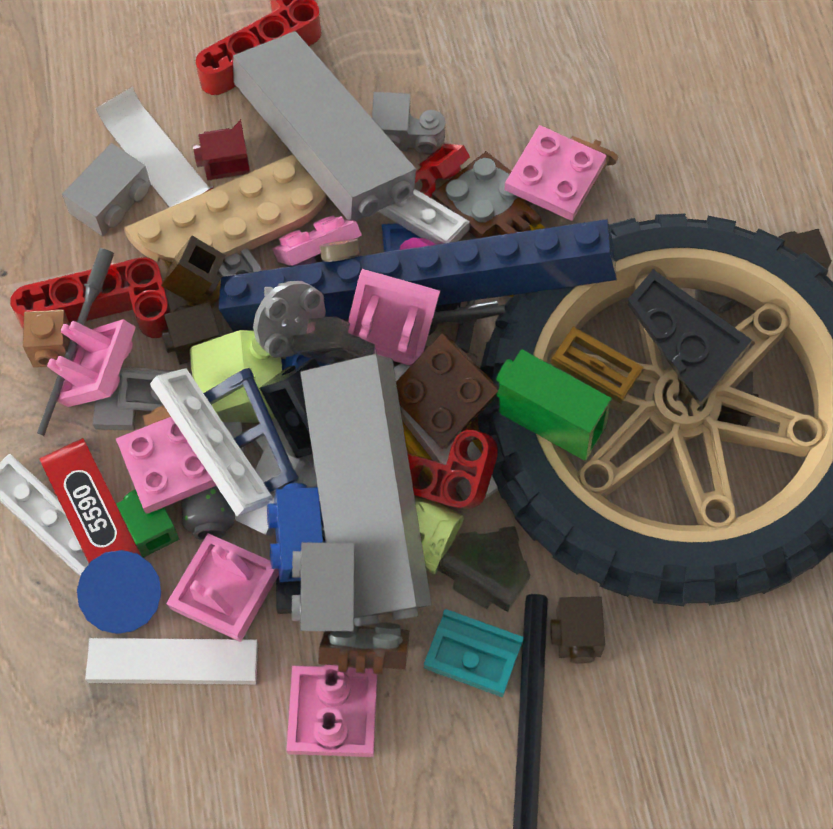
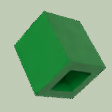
M136 489L126 494L122 501L116 503L143 558L180 540L165 507L146 514Z

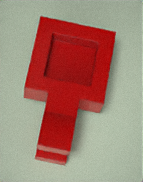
M445 143L419 164L420 169L416 170L415 183L419 180L422 182V188L419 192L431 198L432 193L436 189L435 180L438 178L443 180L449 179L461 170L460 165L470 158L464 145Z

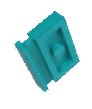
M444 609L423 668L503 698L524 637Z

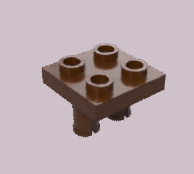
M441 333L396 381L400 406L442 449H447L455 437L463 432L497 397L499 389L455 342L444 333Z

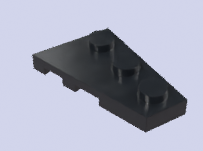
M654 269L628 298V306L699 406L705 402L751 345L752 340Z

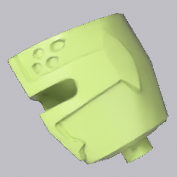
M414 495L425 567L427 571L436 574L452 546L464 518L463 515L442 503Z

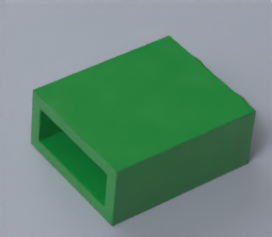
M521 349L514 361L508 359L503 364L497 376L499 389L496 396L499 397V414L586 461L606 429L612 398Z

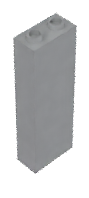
M296 31L233 55L234 84L347 220L357 221L363 217H370L377 211L396 202H403L413 195L416 168Z
M373 354L301 371L326 543H354V626L380 623L378 615L392 613L393 620L417 617V608L432 606L392 358Z

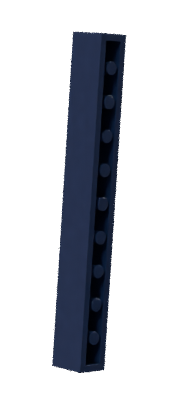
M608 219L364 255L339 261L318 262L221 277L219 311L233 332L239 330L254 331L255 313L265 297L264 288L272 287L274 289L279 283L303 281L312 285L323 294L326 310L324 322L347 319L350 316L362 269L440 290L436 306L617 280L615 249Z

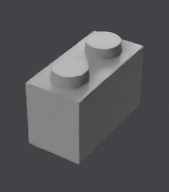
M111 143L62 193L69 214L101 236H104L111 227H116L122 221L125 212L135 202L141 201L146 196L151 183L146 166Z
M302 542L301 551H293L292 577H301V595H292V621H300V631H353L354 543Z

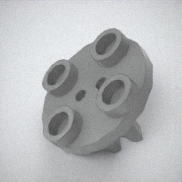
M303 281L279 283L274 289L272 287H265V297L255 313L253 324L255 339L262 349L272 357L278 358L293 356L306 348L317 346L323 337L321 328L326 313L323 294L312 285Z

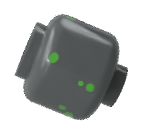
M217 486L181 500L182 525L188 532L193 533L196 539L204 540L208 533L221 538L234 525L235 513Z

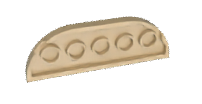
M292 154L128 225L124 229L126 237L131 244L142 254L157 262L160 259L172 262L191 236L225 254L226 258L235 253L241 255V251L246 248L250 251L304 226L323 209L326 204L327 194Z

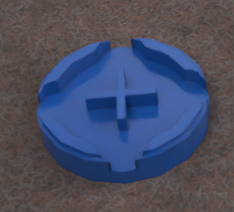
M124 550L105 552L93 559L81 573L77 587L79 608L87 621L102 631L114 634L135 631L148 623L158 609L161 597L159 576L152 564L139 554Z

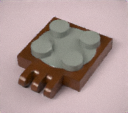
M487 151L432 193L433 200L470 221L469 232L476 238L491 237L496 233L504 235L531 231L530 225L536 227L542 222L540 215L530 207L533 203L505 191V182L512 171Z
M353 623V631H324L319 646L318 664L338 665V672L347 673L348 668H356V673L365 674L366 669H373V674L383 675L384 668L406 669L410 630H403L399 624L378 623L376 628L355 627Z

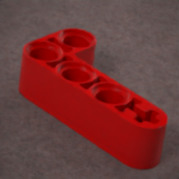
M270 0L272 11L270 14L199 52L196 57V68L202 90L210 95H220L236 87L233 77V55L294 31L298 33L308 46L317 42L321 36L319 6L316 1Z
M142 257L111 264L102 290L104 291L108 288L115 289L109 293H99L91 305L86 321L133 310L139 328L145 336L150 338L163 337L161 331L168 329L164 314L171 313L166 289L161 286L163 279L157 263L150 258ZM92 269L24 285L15 290L10 298V305L21 327L24 329V312L64 310L70 325L72 321L77 322L85 301L86 287H84V284H87ZM152 279L149 283L139 284L142 280ZM70 297H77L75 300L69 303H63L66 299ZM151 312H160L155 317H146Z
M463 431L455 437L452 443L447 464L407 453L414 495L451 507L471 509L479 506L487 494L498 456L496 441L492 436L480 431ZM479 439L483 445V453L477 460L472 461L468 456V446L473 440ZM428 467L432 472L433 478L430 486L423 489L419 484L418 477L421 470ZM466 478L470 482L471 493L466 500L461 501L456 494V486L458 482Z

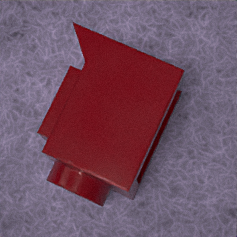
M241 119L232 129L225 128L198 134L200 144L193 145L197 168L204 167L207 181L250 173Z

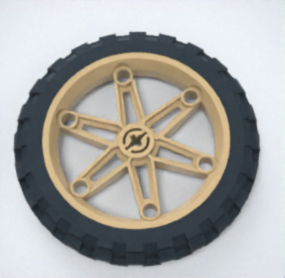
M685 213L656 214L654 220L636 222L635 218L609 224L615 249L617 280L516 294L507 300L505 304L506 312L500 313L495 321V328L490 340L486 342L480 369L499 387L497 376L503 364L508 359L514 361L521 349L556 367L551 364V359L572 327L574 326L580 330L600 311L631 296L653 269L679 288L717 293L736 300L756 311L735 327L749 337L754 346L722 379L702 404L703 410L700 412L701 406L698 405L672 367L663 369L659 348L638 320L646 364L638 363L644 368L642 374L635 382L649 385L645 400L629 394L626 395L622 404L611 399L610 408L631 416L579 471L570 462L564 449L499 414V397H496L478 415L479 431L492 436L497 443L498 456L492 477L498 487L497 490L501 498L506 501L514 513L515 520L533 541H538L552 554L553 559L576 575L580 573L600 584L599 587L626 597L633 595L653 600V603L685 606V604L708 603L711 606L737 602L744 597L770 592L792 582L794 578L807 570L813 569L833 552V281L827 276L828 270L807 253L797 254L784 246V239L758 228L755 233L735 226L736 221L709 215L707 220L687 219ZM769 322L774 325L776 330H765L759 323ZM783 336L795 350L807 374L813 397L814 417L795 412L734 389ZM566 354L564 355V356H566L567 358H569V359L573 360L574 362L578 363L579 365H581V366L585 367L586 369L590 370L591 372H593V373H595V374H599V373L595 372L594 370L588 368L587 366L583 365L582 363H580V362L576 361L575 359L571 358L570 356H568V355H566ZM587 354L603 362L606 366L627 377L629 375L628 372L602 357ZM678 393L679 397L682 398V401H676ZM684 404H690V405H689V408H688V411H687V409H686V406H684ZM721 405L779 425L778 432L775 433L717 421ZM650 420L652 425L662 434L617 468L611 460ZM803 430L810 435L811 441L803 442L798 440L794 436L793 431ZM703 436L714 491L704 493L684 439ZM721 441L806 457L798 473L780 493L761 507L736 518ZM670 449L698 525H674L649 520L618 507L606 498ZM596 474L603 477L606 484L596 488L587 484L585 479L590 475ZM709 509L720 510L724 513L726 521L722 523L713 522L707 517L706 511Z

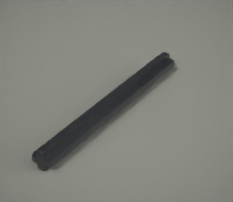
M528 594L525 600L513 829H537L548 609V598L542 594Z

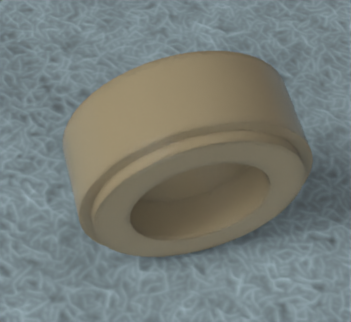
M358 239L335 241L319 246L321 258L324 262L345 260L357 257L361 253Z

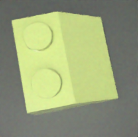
M239 330L192 346L190 349L192 377L203 393L246 368H251L258 389L282 371L281 357H272L264 351L256 341L254 331ZM244 387L211 405L222 422L259 423ZM259 389L263 401L270 414L271 419H274L275 417L269 405L267 404L261 390Z

